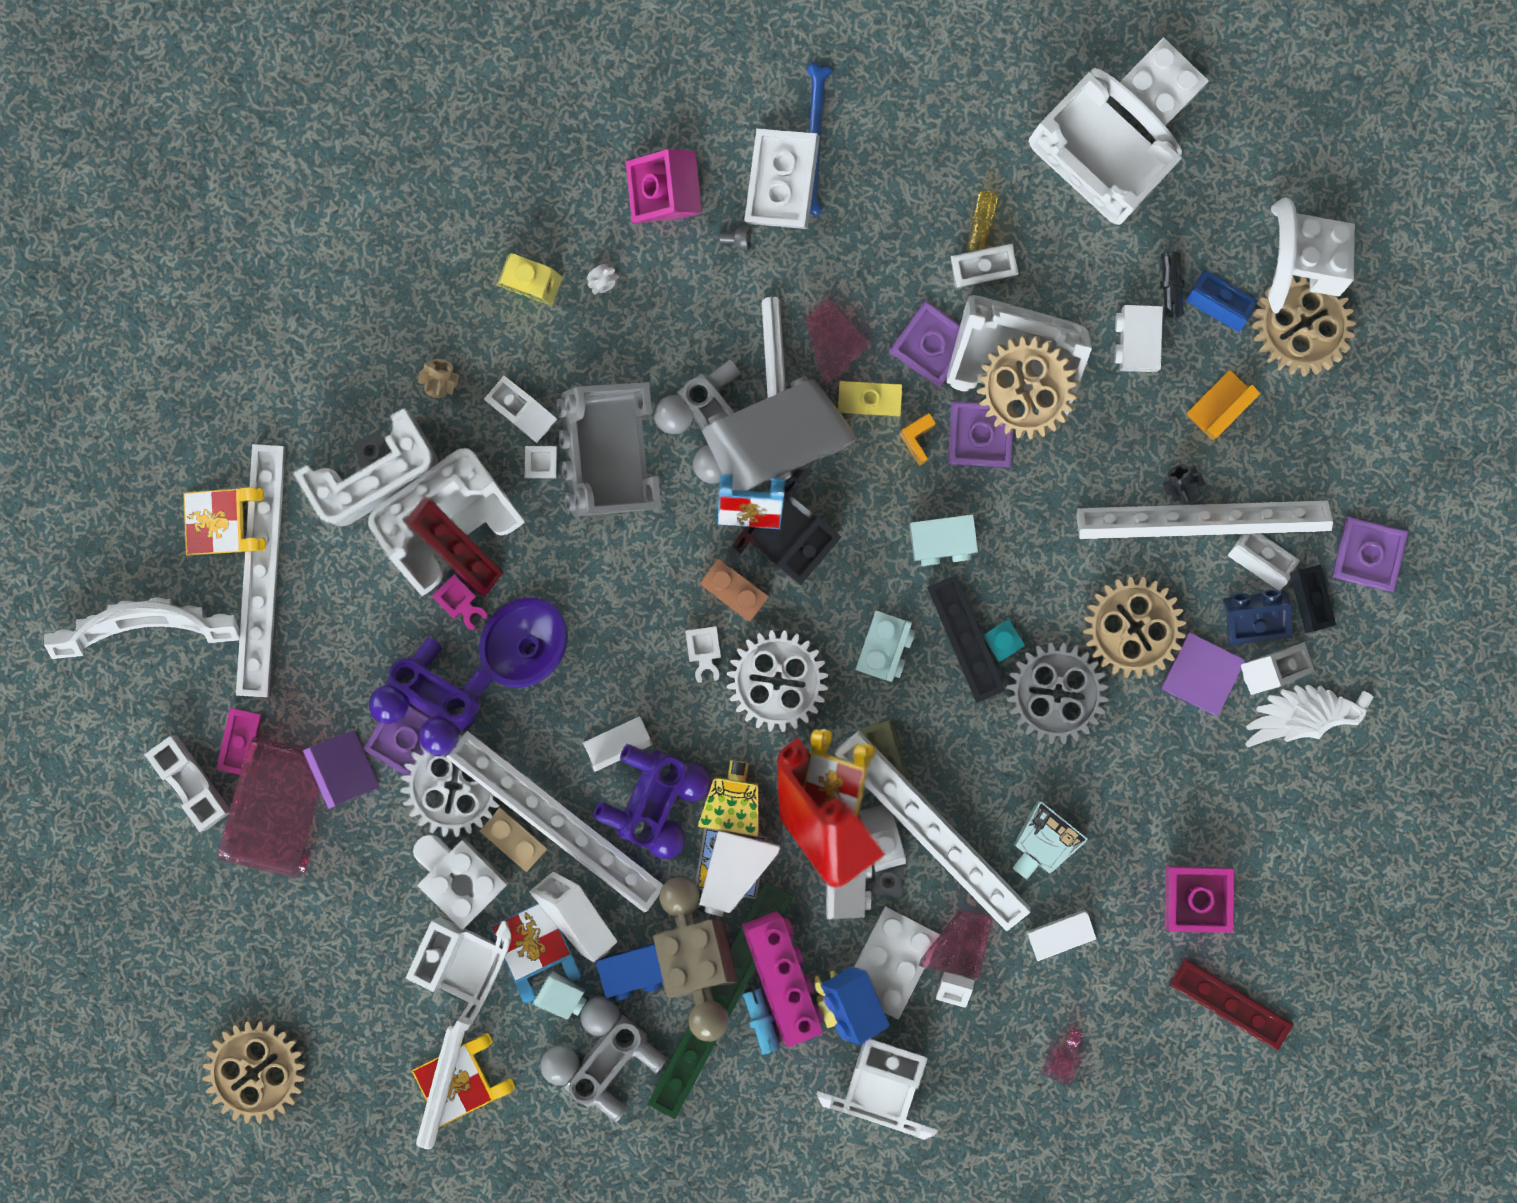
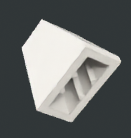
M719 830L699 905L705 906L704 912L717 916H723L724 912L730 913L776 857L780 845Z
M552 872L529 891L577 951L587 959L595 962L597 959L605 957L610 952L611 947L617 943V940L578 884Z

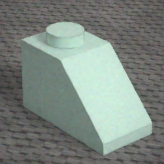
M553 970L533 1004L568 1020L572 1013L578 1016L587 999L582 997L585 992L584 988Z

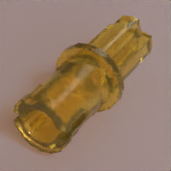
M981 191L979 194L974 219H970L972 228L966 251L974 252L986 249L990 228H994L992 219L998 195L994 192Z

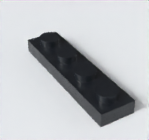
M954 575L926 587L975 702L978 703L1006 691L957 576Z

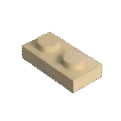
M501 807L480 830L485 837L526 873L548 849Z

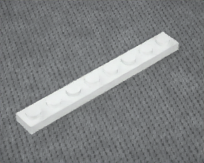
M252 444L249 487L263 488L264 500L248 502L246 538H264L266 540V550L245 552L236 685L237 696L269 697L286 449L284 446Z
M1328 501L1077 508V524L1080 539L1332 531L1333 525Z
M858 730L835 750V755L840 759L854 763L853 752L855 746L865 743L873 744ZM875 747V755L868 768L865 786L1006 931L1030 913L1031 907Z
M468 731L460 738L456 748L446 756L452 763L644 913L649 910L660 895L663 887L661 882Z

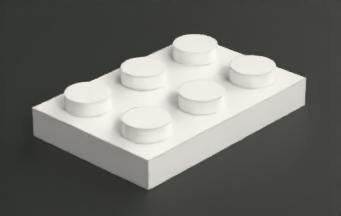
M756 129L744 222L756 225L808 229L820 139L818 134Z
M886 906L883 908L854 967L867 971L884 1013L899 1020L941 934Z

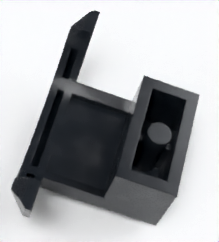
M812 469L795 471L791 478L785 481L780 529L745 527L728 550L729 565L731 567L742 555L747 545L751 543L792 580L801 585L842 538L822 519L811 513L791 495L813 472Z

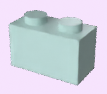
M973 515L919 521L909 524L914 561H921V566L940 564V558L952 557L953 562L971 560V554L978 552Z

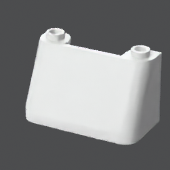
M1089 72L1039 124L1029 138V144L1035 153L1110 222L1120 225L1175 167L1182 157L1170 142L1157 140L1151 144L1106 102L1109 99L1107 84L1101 78L1094 77Z
M971 295L968 297L947 373V383L960 391H968L969 388H975L977 383L985 384L977 380V378L981 375H987V372L981 368L982 364H992L987 355L992 352L1000 355L997 350L998 345L1003 343L1008 347V340L1015 338L1019 344L1020 338L1026 335L1030 344L1034 337L1040 336L1041 346L1051 340L1052 351L1062 347L1063 351L1060 358L1063 360L1071 357L1072 360L1066 366L1068 369H1077V372L1070 376L1071 380L1080 382L1092 349L1088 331L1083 326L1068 320L986 297ZM1034 359L1031 365L1032 370L1035 374L1042 375L1043 365L1039 360ZM1018 361V366L1022 369L1023 364L1021 361ZM1005 369L1003 380L1008 385H1013L1015 378L1011 371ZM1032 383L1023 385L1025 391L1034 389ZM1078 386L1072 388V392L1076 393ZM1044 389L1042 399L1046 404L1052 405L1054 403V395L1051 391Z

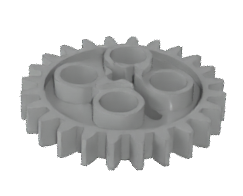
M1048 643L1047 652H1044L1040 646H1036L1037 656L1033 657L1028 652L1024 653L1027 663L1024 664L1019 661L1015 663L1020 669L1019 674L1009 673V676L1016 680L1015 684L1006 685L1007 689L1014 691V695L1006 698V701L1015 702L1016 705L1009 713H1019L1020 717L1015 724L1021 725L1026 722L1028 725L1024 733L1028 735L1033 730H1036L1037 741H1040L1044 734L1047 735L1048 744H1053L1056 736H1059L1062 744H1066L1067 735L1069 734L1074 741H1078L1077 731L1081 730L1088 735L1090 732L1087 724H1099L1094 717L1095 713L1105 714V711L1099 707V702H1107L1108 698L1101 696L1100 691L1106 690L1108 685L1099 684L1098 681L1105 676V673L1094 672V669L1099 664L1098 661L1090 664L1086 662L1090 653L1085 652L1080 657L1077 656L1078 646H1074L1070 652H1067L1066 643H1061L1058 651H1055L1053 643ZM1042 666L1047 667L1052 676L1049 683L1045 685L1039 684L1035 678L1037 669ZM1071 671H1078L1082 676L1083 681L1079 688L1073 689L1067 684L1066 678ZM1056 684H1059L1061 691L1082 693L1085 695V698L1080 700L1060 697L1058 702H1054L1053 696L1030 693L1029 688L1055 689ZM1037 698H1043L1048 707L1045 714L1041 716L1035 715L1031 710V704ZM1068 702L1075 703L1079 710L1078 716L1073 720L1066 719L1062 712L1063 706Z

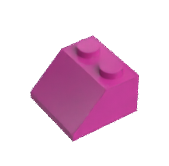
M667 149L626 161L632 223L679 219L702 213L695 151Z

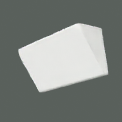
M1013 244L951 256L955 288L1019 275Z
M1261 533L1242 534L1228 554L1230 558L1279 591L1288 583L1291 578L1290 572L1295 571L1300 562L1298 558Z
M1086 910L1026 931L1037 961L1096 940Z

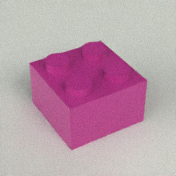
M1165 865L1164 928L1170 932L1233 933L1234 869L1219 866Z

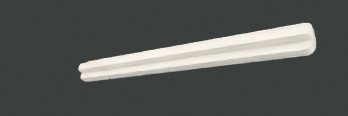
M766 297L762 300L768 398L786 390L781 305L778 297ZM791 471L777 478L787 480L791 478Z

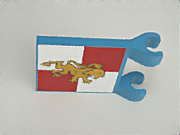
M720 474L717 525L780 529L785 479L772 478L771 493L732 490L733 475Z
M539 904L502 920L508 923L511 933V941L505 956V962L524 1003L536 999V994L528 978L550 967L562 963L570 981H575L582 977V973L562 931ZM502 921L489 926L495 940H497L496 933Z

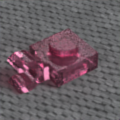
M1070 1027L1062 1047L1052 1044L1040 1072L1042 1075L1065 1085H1071L1083 1058L1075 1053L1083 1037L1081 1031Z

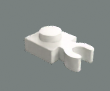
M717 626L686 630L689 662L699 661V667L695 672L697 682L702 683L701 674L705 669H710L713 672L714 681L718 680L719 671L712 663V659L721 658Z

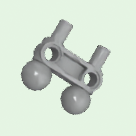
M729 359L710 375L700 374L688 381L683 388L676 392V395H668L660 399L653 412L657 427L668 434H680L687 430L693 418L704 429L710 425L708 419L723 411L726 412L727 416L733 414V410L721 397L720 390L741 374L739 369ZM695 388H700L705 391L707 399L704 402L696 403L691 400L689 392ZM705 445L694 455L692 461L693 470L696 476L703 482L709 484L719 483L722 472L709 445Z
M595 997L584 1004L581 1009L580 1020L583 1028L588 1033L602 1037L581 1062L578 1055L566 1046L550 1048L541 1059L540 1070L547 1082L563 1086V1089L570 1093L576 1102L585 1105L587 1108L595 1105L617 1122L623 1116L627 1107L606 1091L608 1084L630 1057L633 1058L635 1056L655 1073L662 1068L667 1058L646 1041L647 1033L640 1029L634 1021L628 1019L623 1014L620 1015L619 1008L614 1001L606 997ZM622 1029H628L634 1035L630 1042L621 1043L616 1039L617 1033ZM586 1078L591 1080L594 1084L593 1088L588 1092L579 1091L576 1088V1084L580 1079Z

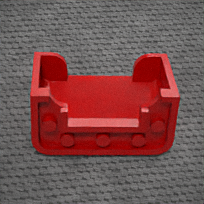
M797 737L780 751L777 759L779 817L824 881L830 887H842L882 858L885 853L844 800H831L821 808H817L804 790L811 754Z

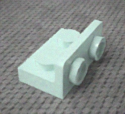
M875 611L855 670L892 682L894 677L900 678L905 664V660L900 659L903 648H910L915 635V630L910 629L912 622Z

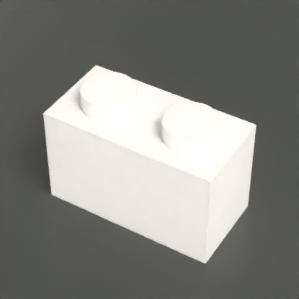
M1125 305L1121 313H1116L1115 331L1121 332L1120 344H1115L1114 363H1120V371L1158 372L1161 370L1163 306Z

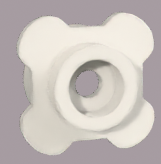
M602 264L588 274V287L593 288V294L607 292L615 285V280L619 278V275L614 273L615 269L613 267Z

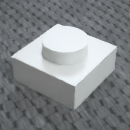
M525 446V478H557V446Z
M944 972L938 986L936 1000L966 1008L975 980L965 978L959 974Z

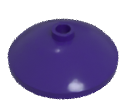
M521 598L504 605L489 619L480 638L479 656L484 670L491 675L493 680L506 687L524 688L541 682L557 668L565 654L568 643V629L565 619L552 604L539 598ZM535 647L534 651L529 654V650Z

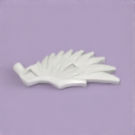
M1296 685L1293 688L1296 693L1282 689L1280 694L1285 698L1269 695L1268 700L1273 704L1256 708L1257 712L1269 715L1256 719L1246 725L1248 730H1261L1251 736L1245 745L1251 747L1284 736L1286 742L1303 737L1320 739L1333 726L1340 724L1358 725L1364 719L1367 708L1374 696L1362 691L1357 702L1354 703L1343 697L1337 698L1331 690L1326 691L1322 686H1318L1316 690L1312 686L1306 685V690Z

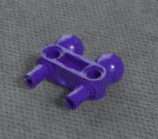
M427 637L412 658H403V660L397 661L392 665L385 685L378 687L372 692L369 699V711L371 716L378 722L389 725L398 723L405 717L408 703L432 717L423 723L420 730L419 741L422 748L429 754L443 756L448 755L456 748L459 741V733L469 729L474 724L476 713L480 708L478 699L493 679L488 672L478 667L464 688L458 689L427 669L443 648L436 640ZM407 676L414 677L413 680L407 684L401 683L402 679ZM457 707L465 708L459 715L451 714Z
M626 744L621 751L620 760L642 770L640 778L625 811L599 802L595 808L593 818L616 828L619 837L633 842L637 846L649 848L650 852L657 858L671 859L676 857L685 848V833L681 825L675 821L666 820L677 795L681 799L690 802L705 798L712 786L711 775L708 769L701 763H686L660 750L649 753ZM666 764H670L669 773L661 777L662 768ZM644 821L643 830L639 834H635L636 825Z

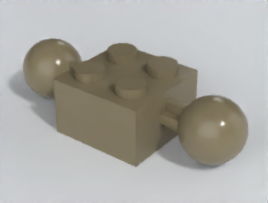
M675 877L663 885L660 891V903L669 915L675 917L677 929L653 935L667 998H680L693 994L695 1006L689 1014V1028L698 1039L707 1042L715 1041L726 1033L729 1026V1016L726 1009L720 1003L714 1001L711 989L737 982L724 922L711 919L695 923L693 912L697 909L700 902L699 889L690 879Z

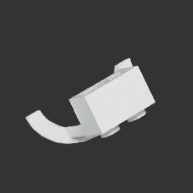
M1164 37L1120 82L1100 69L1094 68L1091 70V74L1094 77L1101 78L1107 84L1108 94L1126 108L1156 141H1168L1174 145L1179 155L1182 154L1179 144L1166 128V125L1186 107L1209 80Z
M1281 198L1271 206V212L1278 216L1280 229L1277 269L1268 296L1274 313H1278L1282 308L1293 275L1310 278L1311 292L1340 296L1354 280L1355 224L1298 214L1290 198Z
M442 917L432 920L406 979L432 992L440 988L469 1002L463 1014L456 1021L451 1032L452 1036L469 1029L496 980L511 941V933L506 921L501 922L496 933V943L465 928L461 930L455 923Z
M869 1039L862 1044L846 1098L842 1099L817 1091L816 1095L823 1107L856 1116L922 1139L938 1133L936 1129L906 1119L915 1089L919 1087L927 1057Z

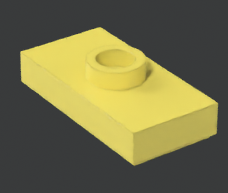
M839 381L838 410L840 413L901 416L902 384Z

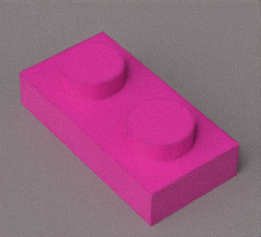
M230 708L216 770L249 776L262 714Z

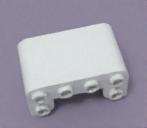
M403 408L390 416L393 421V429L385 440L392 453L342 481L336 471L330 468H321L313 471L310 466L306 465L293 473L317 515L322 520L337 526L349 525L375 510L439 463L436 453L413 414Z
M466 448L453 452L382 503L370 514L368 519L369 528L388 558L422 597L434 589L443 577L442 568L435 559L439 554L405 522L424 496L430 498L466 535L485 522L498 535L509 534L525 523L510 499L470 449Z

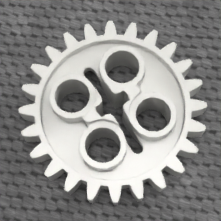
M770 630L768 640H765L759 633L757 634L758 643L756 645L750 640H746L749 648L747 652L739 648L737 649V652L742 657L740 661H730L737 667L736 671L727 672L728 676L735 678V683L727 685L728 689H736V694L730 698V701L740 700L741 704L736 709V712L746 709L748 714L745 721L747 722L753 717L757 718L756 728H759L763 722H768L769 732L773 730L774 724H779L781 731L785 732L786 723L790 722L796 729V719L801 718L806 723L809 722L806 712L809 710L817 714L818 711L813 705L814 702L824 703L825 701L818 695L819 691L828 690L827 686L820 684V680L828 677V674L819 673L818 670L825 664V661L815 662L814 658L819 651L814 650L810 653L807 651L810 641L799 645L798 634L790 641L787 640V632L785 630L782 632L780 639L775 637L773 630ZM761 654H767L773 659V667L768 672H760L755 667V660ZM799 659L803 662L804 672L802 675L792 677L787 673L786 665L789 660ZM776 672H781L783 679L802 681L805 683V687L781 685L779 690H774L773 684L752 681L749 677L751 674L774 677ZM762 685L767 688L769 697L764 703L758 704L751 699L750 692L754 686ZM787 690H795L800 696L799 704L794 708H787L782 703L781 697Z
M422 746V755L412 752L411 756L416 762L414 765L404 764L411 772L410 775L400 777L403 781L408 782V786L400 789V792L410 796L403 802V805L414 806L408 815L410 817L418 814L421 816L417 825L423 826L430 822L428 832L433 833L439 826L441 836L445 837L450 828L453 835L459 837L461 827L464 828L466 833L471 834L472 823L482 828L483 824L480 818L482 816L489 819L492 818L491 813L488 811L489 806L499 807L493 800L495 795L475 780L466 781L462 776V770L458 766L454 782L459 783V789L452 791L451 809L448 814L445 813L449 789L444 788L445 781L450 782L452 779V762L446 758L447 755L435 756L429 754ZM440 758L445 761L447 769L443 775L437 777L431 771V764L434 760ZM431 790H437L441 794V802L434 808L429 807L426 803V795ZM462 795H468L472 799V807L469 811L462 813L457 808V800Z

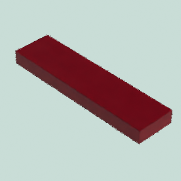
M424 496L405 522L479 595L486 597L504 573L430 498Z
M1185 958L1169 983V986L1276 1051L1279 1050L1294 1025Z

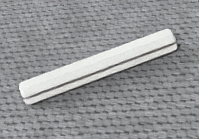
M449 1026L446 1030L416 1142L417 1146L424 1149H431L435 1144L464 1032L452 1036L451 1032L454 1026Z

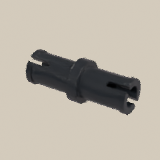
M1169 252L1162 253L1160 256L1162 259L1163 281L1160 282V289L1163 290L1164 317L1173 318V304H1175L1176 317L1184 316L1182 289L1185 288V280H1182L1181 253L1172 252V265H1170Z

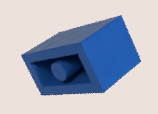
M655 943L596 960L606 998L613 996L615 1001L632 997L633 990L643 987L645 992L663 988V978Z
M850 966L821 985L825 994L823 998L824 1003L833 1013L837 1022L835 1028L843 1040L861 1045L890 1026L867 971Z

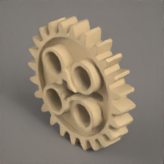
M1292 276L1286 299L1278 312L1288 318L1289 325L1282 326L1277 322L1276 314L1278 313L1273 312L1269 299L1260 298L1257 302L1262 309H1256L1253 316L1260 319V321L1255 322L1252 328L1261 332L1255 336L1254 341L1264 342L1259 352L1269 351L1271 353L1267 360L1268 363L1275 359L1279 360L1277 368L1279 371L1285 365H1288L1290 375H1293L1298 368H1300L1303 377L1309 373L1310 368L1315 375L1322 371V366L1327 370L1333 367L1332 360L1338 363L1343 359L1340 352L1346 353L1350 349V346L1345 341H1351L1355 337L1353 333L1347 331L1356 325V322L1347 320V317L1354 310L1344 309L1343 307L1349 299L1342 298L1339 300L1333 295L1311 292L1310 282H1307L1306 277L1300 276L1296 283ZM1268 288L1265 291V295L1267 298L1269 296V291L1271 288ZM1302 298L1312 299L1315 303V310L1306 309L1302 304ZM1323 310L1327 312L1326 316L1315 320L1308 328H1301L1285 340L1280 338V335L1291 331L1300 322L1308 321ZM1319 325L1328 326L1331 330V337L1323 336L1319 331ZM1292 341H1301L1305 346V352L1296 351L1293 348Z
M1027 335L1020 338L1019 344L1015 338L1008 340V347L1003 343L997 346L1000 355L994 352L987 355L992 364L984 363L981 365V368L987 372V375H981L977 378L980 382L985 383V387L978 389L977 393L986 394V399L979 404L980 406L989 405L991 409L985 416L991 417L995 415L997 417L994 423L995 427L1003 423L1006 424L1005 434L1016 429L1017 438L1023 437L1025 431H1027L1029 439H1033L1036 437L1038 430L1040 435L1044 437L1048 435V427L1053 431L1060 428L1057 420L1063 423L1069 420L1064 411L1072 412L1076 409L1069 401L1076 400L1080 396L1072 392V388L1080 385V382L1071 380L1070 377L1077 372V369L1067 368L1066 365L1072 360L1071 357L1062 360L1060 355L1063 348L1060 347L1052 351L1051 340L1041 346L1040 336L1034 337L1031 344ZM1034 359L1042 363L1044 368L1042 375H1037L1033 372L1031 365ZM1018 361L1022 362V369L1018 366ZM1005 369L1013 373L1015 378L1013 385H1008L1003 380ZM1032 383L1033 390L1025 391L1023 389V385ZM1044 389L1053 393L1054 403L1052 405H1048L1043 401L1042 392ZM1015 399L1020 400L1025 405V413L1023 415L1015 412L1013 408ZM1034 405L1039 409L1038 414L1034 412Z
M1127 577L1126 586H1123L1122 582L1117 579L1115 580V590H1112L1108 585L1103 586L1106 596L1103 597L1095 594L1094 598L1099 604L1097 606H1087L1093 612V616L1083 618L1085 622L1091 624V628L1083 630V634L1092 635V639L1085 645L1096 647V650L1091 655L1092 658L1103 657L1100 667H1105L1109 663L1112 664L1111 674H1116L1122 668L1123 678H1128L1131 670H1134V674L1138 679L1142 676V669H1145L1149 676H1153V666L1156 665L1161 670L1166 669L1163 659L1174 661L1175 658L1170 651L1172 649H1182L1175 641L1186 636L1178 632V627L1186 625V622L1176 618V616L1183 612V609H1173L1172 605L1177 601L1176 597L1168 600L1165 598L1169 590L1168 588H1164L1160 592L1156 591L1157 581H1153L1149 587H1146L1145 577H1141L1137 585L1134 584L1132 577ZM1134 597H1140L1145 601V611L1140 615L1133 613L1130 608L1131 600ZM1118 604L1124 607L1131 621H1139L1142 626L1138 630L1150 644V651L1145 649L1136 633H1128L1127 629L1130 628V624L1117 609ZM1109 615H1115L1120 621V627L1114 633L1109 632L1104 626V621ZM1155 622L1159 623L1164 629L1163 637L1157 641L1153 640L1148 633L1150 625ZM1129 640L1135 642L1138 646V653L1132 659L1127 658L1123 653V645Z
M251 1020L246 1021L245 1030L237 1023L233 1025L234 1035L230 1031L224 1030L222 1036L225 1041L215 1039L212 1042L218 1049L217 1051L209 1050L206 1052V1055L213 1059L212 1062L203 1064V1068L211 1071V1074L203 1077V1081L212 1082L213 1085L206 1090V1094L216 1093L217 1097L213 1100L212 1104L215 1105L223 1102L224 1106L221 1113L224 1114L230 1109L233 1110L232 1120L234 1121L241 1114H244L245 1124H248L253 1116H256L258 1124H261L264 1121L265 1114L272 1121L276 1118L275 1109L282 1114L288 1111L284 1102L291 1105L297 1102L292 1093L300 1094L303 1092V1088L296 1083L306 1080L307 1077L298 1073L300 1069L307 1066L304 1062H297V1058L304 1052L303 1050L293 1051L292 1047L296 1044L297 1040L293 1039L289 1042L285 1040L288 1030L278 1035L276 1033V1023L268 1030L265 1029L264 1020L259 1021L257 1028H254ZM252 1042H260L264 1046L265 1054L263 1057L258 1058L252 1054L250 1049ZM272 1054H277V1059L260 1071L258 1077H252L237 1090L232 1089V1085L249 1073L251 1067L255 1068ZM227 1061H233L238 1064L240 1068L238 1076L233 1077L226 1072L225 1066ZM272 1067H278L283 1071V1082L277 1083L271 1079L269 1072ZM247 1086L257 1089L259 1093L258 1101L252 1102L245 1097L244 1091Z

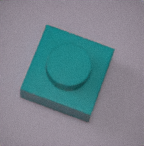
M1009 619L982 635L997 662L1004 660L1025 646Z

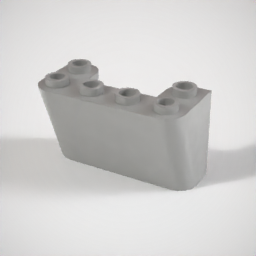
M649 382L577 386L563 392L561 398L556 401L557 416L562 418L563 430L559 432V444L562 449H565L566 461L562 463V475L564 480H568L569 492L565 494L567 511H571L573 517L661 508L658 476L647 478L642 417L652 414Z

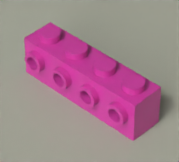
M775 911L742 924L743 932L783 1043L789 1048L822 1035L823 1031L820 1024L824 1023V1018L819 1006H813L810 995L814 994V989L809 977H803L800 966L804 965V960L799 948H793L790 937L794 935L789 919H783Z

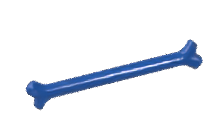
M811 62L807 66V72L812 78L809 133L818 134L820 139L810 212L812 215L817 216L823 210L817 199L824 83L826 78L833 73V69L830 66L820 67L816 62Z

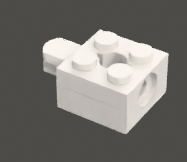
M431 834L423 836L414 845L413 854L415 858L430 872L417 886L461 930L510 883L466 839H463L453 850L439 837Z

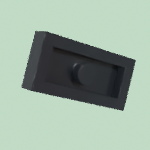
M1321 564L1290 572L1305 633L1335 626L1336 621Z

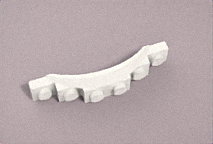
M157 597L143 602L121 601L118 604L107 605V610L98 615H91L86 619H76V631L62 629L57 630L55 633L44 634V646L51 658L57 659L83 656V649L110 635L130 629L159 626L176 627L204 634L208 643L239 640L240 628L234 615L215 614L207 618L202 607H179L173 605L171 599Z

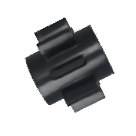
M1185 464L1173 467L1167 474L1170 481L1163 483L1167 494L1171 495L1173 502L1179 500L1181 503H1190L1196 500L1201 494L1199 487L1205 485L1201 472H1197L1194 465L1189 467Z

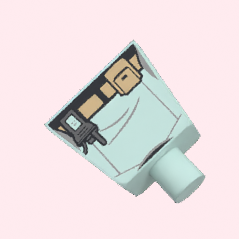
M1038 800L1013 844L1024 854L1012 868L1026 879L1030 877L1038 865L1048 873H1051L1088 839Z

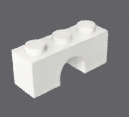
M178 735L169 736L144 754L161 779L166 780L178 793L183 802L181 807L199 832L209 829L232 812Z

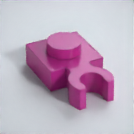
M455 574L432 595L453 619L461 613L464 616L466 627L474 631L476 629V626L471 622L473 614L479 613L484 619L488 618V614L484 609L474 607L471 604L477 596Z

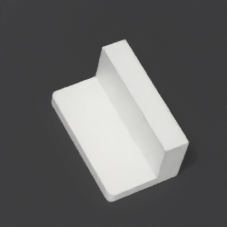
M640 716L583 742L595 772L619 761L621 751L626 744L642 750L653 745Z

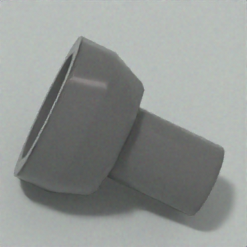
M742 225L737 227L735 231H720V244H735L741 250H750L751 242L747 243V235L751 236L750 225Z

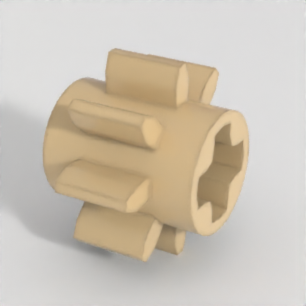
M434 359L430 364L424 363V368L420 371L418 383L425 384L424 391L427 395L433 398H443L447 393L453 394L454 388L457 387L459 374L452 373L453 365L443 359Z

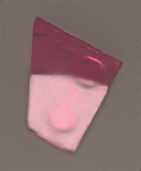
M829 299L824 301L805 319L822 381L826 386L871 345Z
M959 910L921 958L919 966L979 979L993 917Z

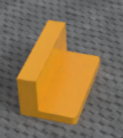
M1228 371L1187 412V416L1211 440H1214L1261 393L1253 385L1247 387L1232 371Z
M930 413L907 426L900 433L902 440L919 466L923 465L928 458L916 439L935 426L936 423Z

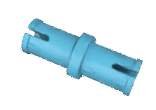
M759 988L742 994L752 1020L749 1024L751 1028L755 1029L762 1055L781 1049L772 1025L774 1018L773 1015L768 1013L762 989Z

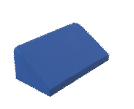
M1204 269L1187 297L1186 302L1240 332L1247 323L1258 300Z

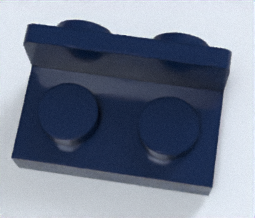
M1270 589L1262 594L1248 595L1238 593L1230 598H1223V606L1227 617V637L1230 645L1292 638L1291 603L1285 591Z

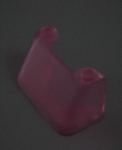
M262 736L252 738L220 843L218 860L293 878H299L300 873H306L310 856L305 855L306 848L304 847L320 789L304 755L303 750L305 748Z

